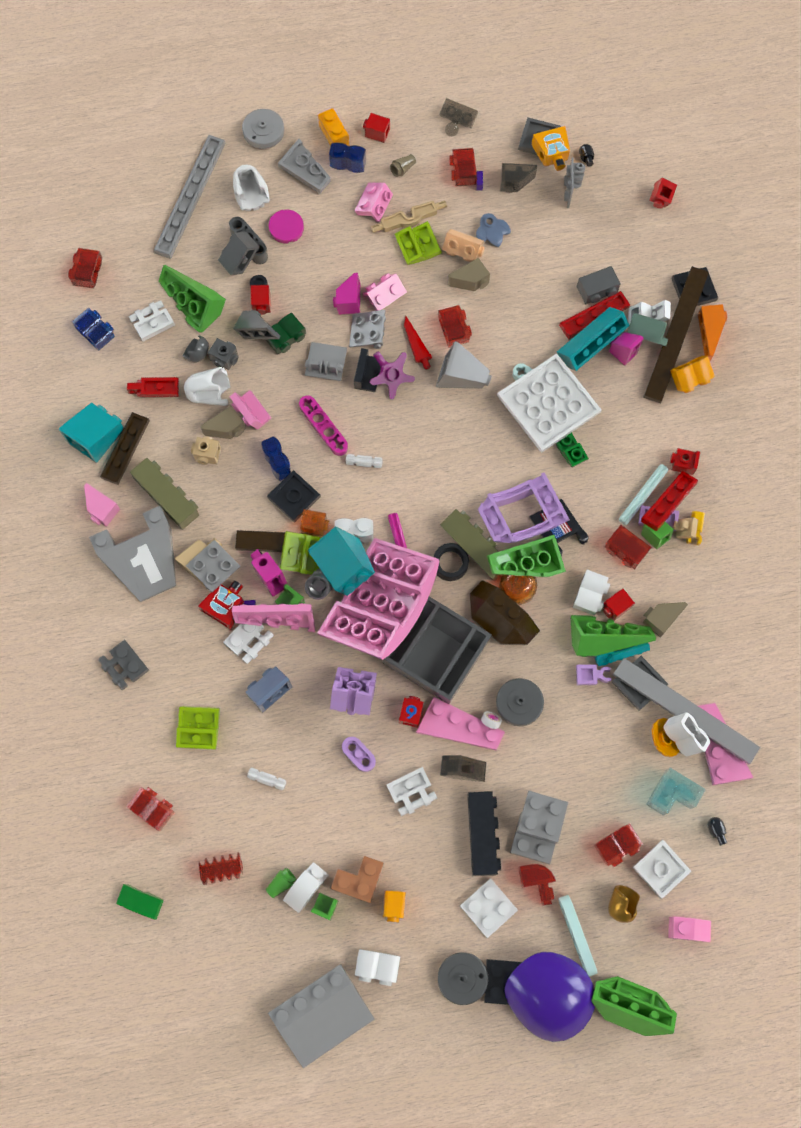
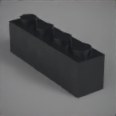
M493 791L468 792L472 877L498 875V871H501V859L497 858L496 850H500L499 837L495 836V829H498L499 825L498 817H494V809L497 808V797L493 796Z

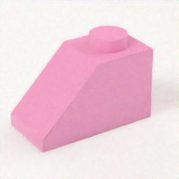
M86 483L84 489L87 511L91 515L90 519L97 525L103 524L107 527L120 508L117 503Z
M669 917L668 938L710 942L711 921L685 917Z

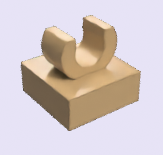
M691 517L678 519V522L674 521L673 529L677 530L676 537L679 539L696 538L698 519Z

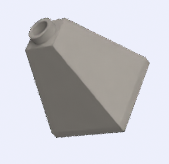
M455 341L445 355L436 387L483 388L485 385H489L492 376L489 375L490 370Z

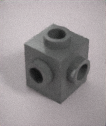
M219 338L216 339L208 351L210 361L217 367H224L227 370L232 365L234 366L239 358L236 346L229 341L224 342Z

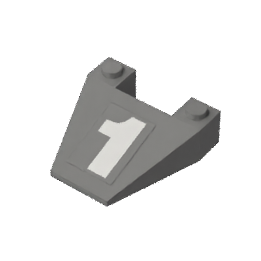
M161 506L143 513L150 530L115 545L107 529L89 537L101 561L140 602L176 586L172 529Z

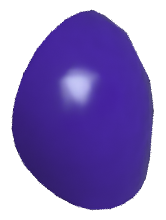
M540 952L528 957L512 972L505 986L507 1002L517 1019L535 1036L550 1042L566 1041L577 1035L585 1028L595 1009L591 1001L594 986L590 977L578 963L561 954Z

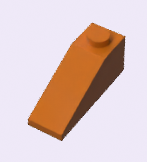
M723 304L701 306L697 314L704 356H708L709 361L714 356L723 327L727 321V312L724 311Z

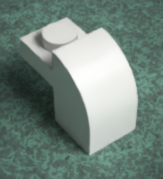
M664 300L654 306L640 302L630 307L628 314L629 325L634 313L663 322L669 320L670 302Z
M313 862L292 885L283 901L299 913L311 900L318 888L325 882L329 874Z

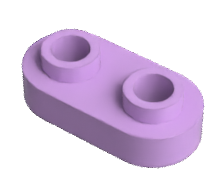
M348 737L343 741V753L360 771L369 772L373 770L376 764L375 757L358 738ZM351 744L356 746L354 751L348 749ZM364 759H368L370 761V763L367 766H364L362 764V761Z

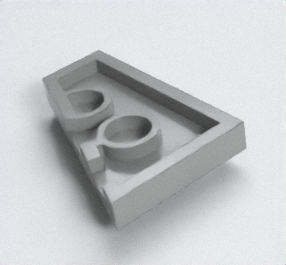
M300 139L295 142L278 162V166L320 194L331 182L330 176L315 161L310 151L303 146Z

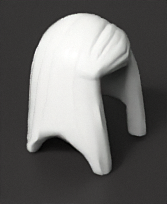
M241 165L233 174V188L236 201L242 211L259 210V208L264 207L265 203L270 201L267 184L254 166Z
M217 367L198 372L186 380L184 391L187 399L191 402L220 406L228 405L227 399H221V395L230 388L228 374L224 368Z

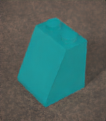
M91 402L63 424L59 431L69 445L97 463L119 437L124 427L119 417L114 414L112 416L109 415L103 406H96Z
M336 526L308 549L310 555L335 591L346 596L354 592L357 587L375 573L360 538Z

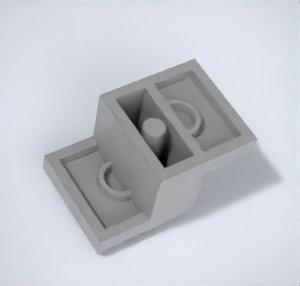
M528 791L510 853L550 865L555 844L559 841L568 802Z

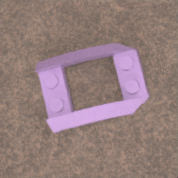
M545 472L541 473V476L533 480L530 479L513 488L494 494H487L488 497L478 508L493 541L501 543H515L526 540L570 520ZM534 494L548 520L528 529L511 533L498 507Z

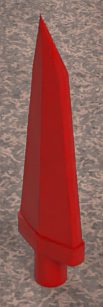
M405 316L404 328L416 363H422L424 369L427 370L431 367L428 360H431L432 356L407 316Z

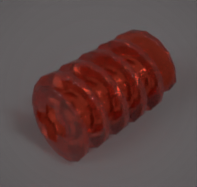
M237 852L236 859L233 858L232 854H229L228 860H225L224 856L221 855L220 862L215 857H213L212 863H209L207 858L204 859V865H201L199 861V873L203 885H207L208 879L214 884L216 878L223 882L226 876L227 880L230 881L233 874L236 879H240L241 872L243 874L240 852Z

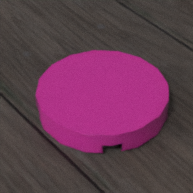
M289 209L276 212L269 221V231L272 238L283 244L297 241L304 231L302 217L297 212Z

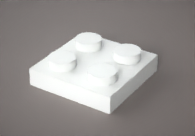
M661 840L632 867L660 899L665 897L691 872L664 840Z
M491 878L460 905L486 938L491 936L518 911Z

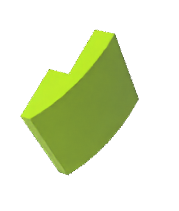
M428 221L413 229L409 226L395 233L407 265L419 263L442 254Z
M286 531L279 568L281 570L312 575L313 572L319 569V566L310 555L308 549L322 537Z
M180 706L176 748L216 750L220 708Z

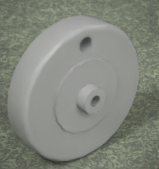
M269 109L254 110L243 121V135L245 140L255 148H271L282 140L284 136V123L280 115L275 111Z

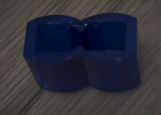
M339 142L331 143L329 151L330 167L337 170L347 169L354 173H362L366 164V149L356 145L347 146Z
M87 308L72 323L78 332L99 351L115 337L113 333L114 328L110 323H104L101 320V315L96 310L92 311L90 308Z
M273 436L262 441L261 445L264 457L271 465L273 475L277 480L281 481L291 473V467L288 457L282 451L279 440Z

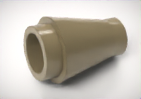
M410 154L393 160L390 165L392 174L396 177L403 176L416 164V159Z

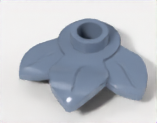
M487 213L480 219V227L476 231V237L484 240V242L488 240L492 245L500 247L503 235L510 234L511 229L507 222L497 219L493 214ZM486 220H491L492 224H488Z

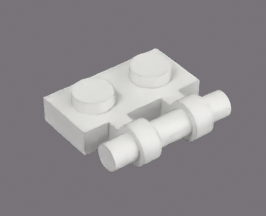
M161 300L156 303L152 302L148 307L142 310L138 309L129 316L132 323L139 320V322L133 325L143 342L175 326L166 308L159 311V309L164 307ZM153 313V315H151V316H149V317H147V318H144L145 316H147V315Z
M239 624L223 643L237 656L243 651L247 653L242 660L248 664L258 656L257 653L264 646L270 643L269 640L274 635L269 630L264 635L260 634L264 629L263 625ZM256 638L258 642L250 648L248 645Z
M423 767L386 785L395 804L402 800L405 806L398 809L401 816L407 813L410 815L415 812V809L424 805L428 806L432 801L438 799L434 791L429 794L425 791L426 788L431 786V783ZM419 792L421 798L410 802L408 797Z

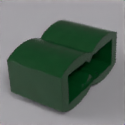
M289 313L278 323L271 326L280 335V338L265 340L277 354L286 353L293 343H298L305 338L306 329L293 313Z

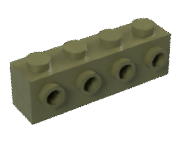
M145 458L130 471V474L183 530L199 516L197 511L199 507L192 499L188 501L184 497L186 493L181 487L178 486L176 488L172 484L174 481L167 473L163 475L160 471L161 467L156 461L151 462L148 458Z
M455 509L440 526L496 581L501 575L492 574L487 555L499 552L495 548L497 544L490 537L486 539L482 535L484 531L477 524L473 526L469 522L471 518L464 510L459 512Z

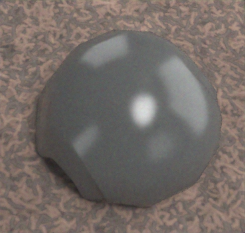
M200 335L198 336L199 340L194 338L183 354L185 359L193 363L202 361L208 354L209 343L206 338Z

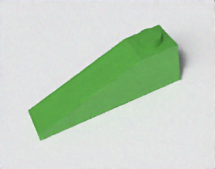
M163 265L159 283L168 296L173 297L177 303L176 307L178 310L185 314L187 323L198 332H204L221 316L226 299L209 287L167 265Z
M555 535L487 555L492 574L550 577L566 572Z
M571 615L570 618L572 646L577 656H597L656 641L654 632L648 626L632 623L619 625L611 619L603 622L596 620L595 616Z

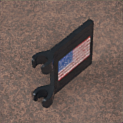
M560 499L559 501L570 520L542 533L541 536L545 538L555 535L558 544L576 534L582 545L587 543L589 539L588 534L581 528L564 501ZM543 510L530 516L534 525L548 520ZM558 545V548H559V551H560V554H561V557H562L563 550H562L561 547Z

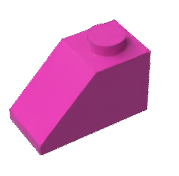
M353 273L336 289V297H333V306L337 308L339 315L360 313L361 283L358 273Z
M624 332L610 342L609 352L625 366L637 355L644 338L640 335Z

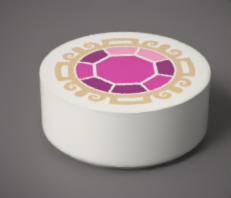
M486 711L481 721L485 726L497 729L500 727L502 719L497 714Z

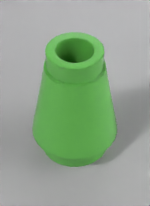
M285 868L278 872L266 888V891L272 898H275L292 887L297 879L288 868Z

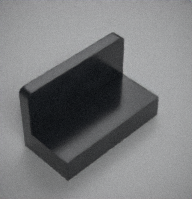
M361 348L354 378V389L376 392L377 385H372L370 380L380 373L381 367L373 356H369L368 349Z

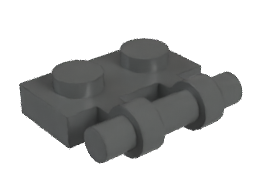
M125 639L109 651L113 656L111 660H108L105 656L98 659L102 665L101 668L104 672L109 673L112 677V682L118 685L121 690L128 686L124 681L129 677L135 682L149 671ZM117 664L124 670L120 674L114 668Z

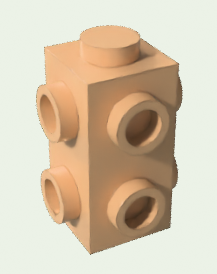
M450 229L446 234L442 250L446 251L448 255H458L463 257V260L472 262L483 256L485 247H483L484 240Z

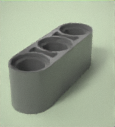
M233 217L229 222L231 235L238 232H247L259 246L252 260L259 265L266 263L268 253L265 243L243 218Z

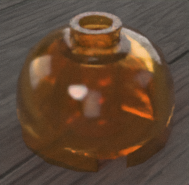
M502 575L499 583V588L518 605L530 602L534 598L538 587L535 576Z

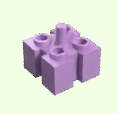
M338 667L332 688L330 709L340 712H346L347 710L349 715H354L355 713L370 715L377 673L368 671L355 673L353 672L354 669Z

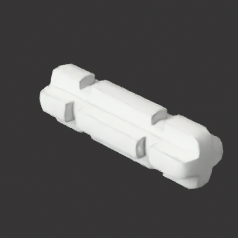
M347 454L346 456L347 465L354 466L356 464V466L381 468L383 463L381 457L372 458V456H355V454Z
M250 768L247 775L251 780H257L271 787L275 786L279 790H283L286 785L285 779H277L274 775L263 771L259 772L254 768Z

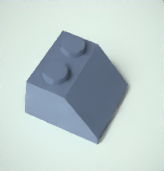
M276 666L273 669H267L258 682L255 680L247 687V696L262 713L292 688L289 678Z

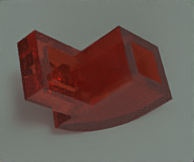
M540 864L519 866L521 887L538 885L542 906L552 904L554 892L548 883L556 882L553 873L547 867Z

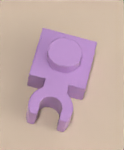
M576 665L577 685H597V680L603 683L610 682L611 678L603 676V672H610V667H603L601 670H597V665Z

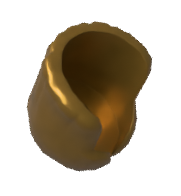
M616 885L608 905L610 916L621 923L632 922L637 916V905L640 895L628 886Z

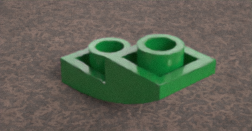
M572 432L555 443L562 456L572 468L589 459L582 445L577 443Z
M123 884L116 904L145 917L157 920L164 900L129 884Z

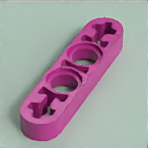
M309 395L303 396L299 401L301 412L335 455H345L348 451L346 439L316 400ZM305 402L311 403L312 412L308 406L304 405ZM315 415L323 416V421L316 423L313 421ZM332 429L334 434L327 437L324 435V431ZM335 439L337 440L339 445L343 444L342 450H340L339 448L336 449V443L334 442Z

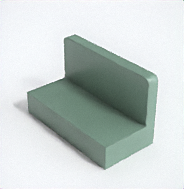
M637 313L633 314L627 333L640 335L644 340L664 346L668 342V339L663 337L667 326L666 322Z

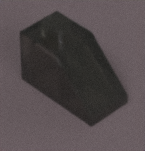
M502 163L500 191L507 193L520 191L536 177L537 165Z
M462 755L442 756L440 776L485 782V761Z

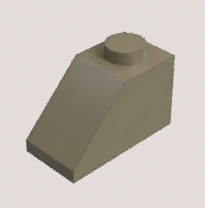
M479 258L448 275V285L450 287L470 291L485 288L490 280V273Z
M231 405L200 426L205 436L225 439L238 437L246 429L244 421Z
M686 602L657 604L654 609L650 607L643 615L646 617L643 624L651 627L654 633L662 637L688 604Z

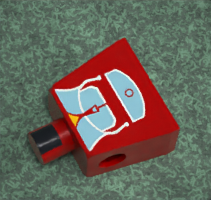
M235 580L229 588L220 585L198 605L200 611L231 630L235 623L232 607L244 604L243 598L238 595L243 585Z

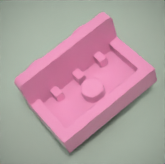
M368 183L355 209L356 214L372 216L376 222H380L393 193L385 183Z
M387 273L383 275L379 283L375 284L374 282L366 287L367 291L362 293L364 297H368L375 311L382 310L407 293L397 274L390 275Z
M249 390L242 397L236 392L230 396L233 401L231 405L238 413H242V420L248 427L251 425L258 430L271 419V416L252 391Z

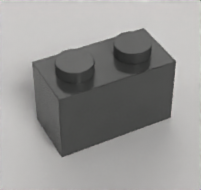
M247 232L234 233L230 237L227 246L222 250L218 261L230 275L243 274L259 246Z
M609 266L580 277L576 287L586 305L588 303H596L604 297L617 294L621 283L613 267Z

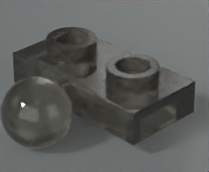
M446 98L439 114L441 117L452 121L445 127L446 134L451 137L456 136L459 131L458 124L471 129L478 115V110Z

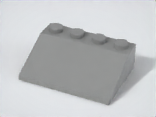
M342 964L268 1013L303 1068L375 1020Z

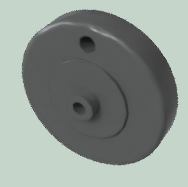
M523 678L512 679L506 682L497 694V711L507 723L513 726H527L535 722L541 715L544 708V697L540 688L532 681Z
M467 952L455 953L446 958L441 964L438 972V985L441 993L450 1002L457 1005H469L484 995L488 986V972L484 963L477 956Z

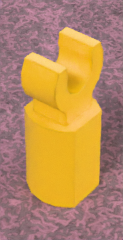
M692 511L691 517L698 519L696 539L699 546L702 542L700 533L703 529L705 513ZM691 538L686 539L687 544L691 543Z

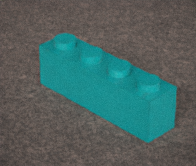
M609 307L561 347L557 354L566 366L577 371L626 330L630 325L624 312Z

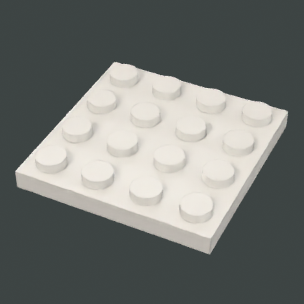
M555 354L497 393L498 398L541 453L601 413V408L558 354Z

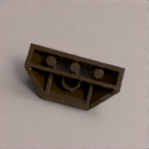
M482 580L470 593L471 619L483 630L490 633L491 637L500 645H528L540 632V629L529 614L500 588Z

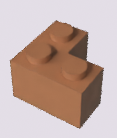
M364 856L358 875L338 869L331 890L371 904L384 863Z

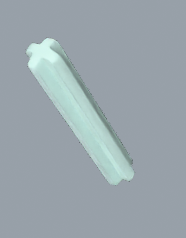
M660 464L620 516L619 521L622 524L627 525L641 505H643L668 471L665 465Z

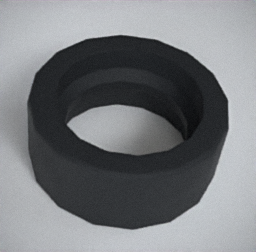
M443 544L435 551L434 558L440 561V557L444 553L455 552L461 557L462 566L458 571L449 573L445 572L439 563L436 575L442 580L457 581L467 572L469 565L468 553L459 544Z

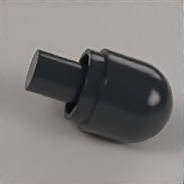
M583 144L579 149L581 160L588 167H591L594 164L593 159L595 155L593 148L590 144Z
M712 817L708 821V829L711 836L717 838L720 846L727 844L724 836L727 834L724 822L719 817Z

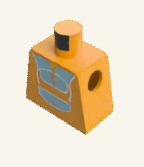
M562 126L533 134L531 145L543 165L549 166L554 164L556 171L563 170L566 167L564 161L568 160L570 153L566 127Z

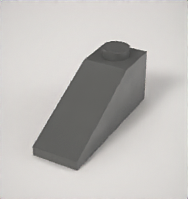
M256 310L243 311L233 328L244 339L280 338V335Z

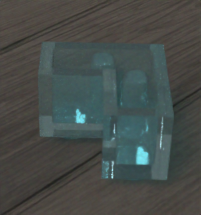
M669 768L665 770L646 805L663 816L669 813L676 800L692 809L697 806L706 789Z

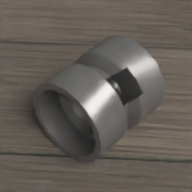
M320 568L313 572L305 583L306 593L309 597L316 600L324 599L333 589Z

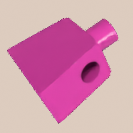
M260 550L254 551L251 554L253 560L251 564L269 593L274 597L283 591L284 585L287 584L284 574L268 552L262 554Z

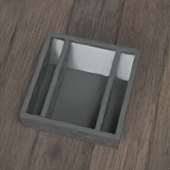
M429 596L413 628L401 644L389 656L383 659V664L445 703L450 704L492 635Z

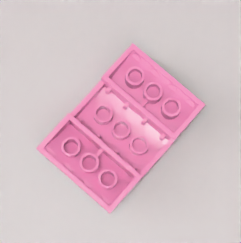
M374 538L366 554L375 573L357 587L354 592L348 596L345 595L341 602L336 601L317 634L383 660L401 644L419 618L433 587L439 559Z

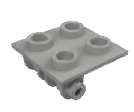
M571 158L570 165H567L564 177V186H566L564 201H567V208L570 207L574 188L581 187L585 172V165L583 163H573V158Z
M386 310L353 314L350 348L374 345L375 349H381V346H383V331H385Z
M311 342L308 360L305 363V376L341 381L347 347Z
M215 540L186 565L211 592L217 589L241 567Z

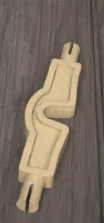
M445 200L438 203L430 201L412 206L410 209L412 217L408 218L403 211H398L382 218L381 223L371 226V229L375 233L380 230L389 232L400 227H413L419 224L421 220L437 215V210L447 207V203Z

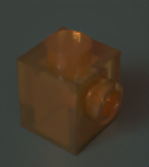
M304 509L300 525L301 533H310L323 537L325 531L329 529L330 520H327L326 513Z

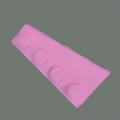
M243 604L232 607L234 621L238 624L261 626L262 623H267V625L273 628H279L280 625L291 626L290 630H299V627L308 628V632H315L311 604Z
M433 697L416 733L497 750L505 731L499 728H489L480 719Z
M715 703L698 706L726 724ZM710 740L705 755L712 785L753 778L744 761Z

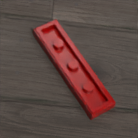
M619 291L617 294L560 322L559 326L569 340L575 337L609 307L624 311L630 308V303L622 291Z
M682 471L641 518V522L658 531L697 485L698 479Z

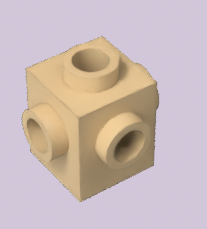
M203 436V438L197 437L196 442L191 447V454H193L195 461L203 465L208 463L217 465L221 451L220 442L208 436Z

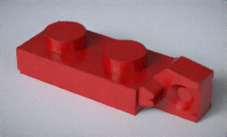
M141 377L140 380H137V383H127L128 394H137V397H179V378Z

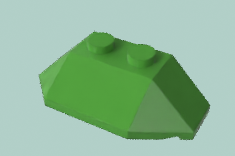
M618 976L603 981H596L591 1001L606 1021L643 1036L674 1033L677 1013L671 1010L668 1003L658 992Z

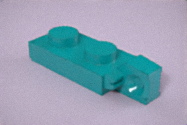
M644 643L595 656V662L598 666L608 665V663L621 661L623 658L650 651L649 643Z

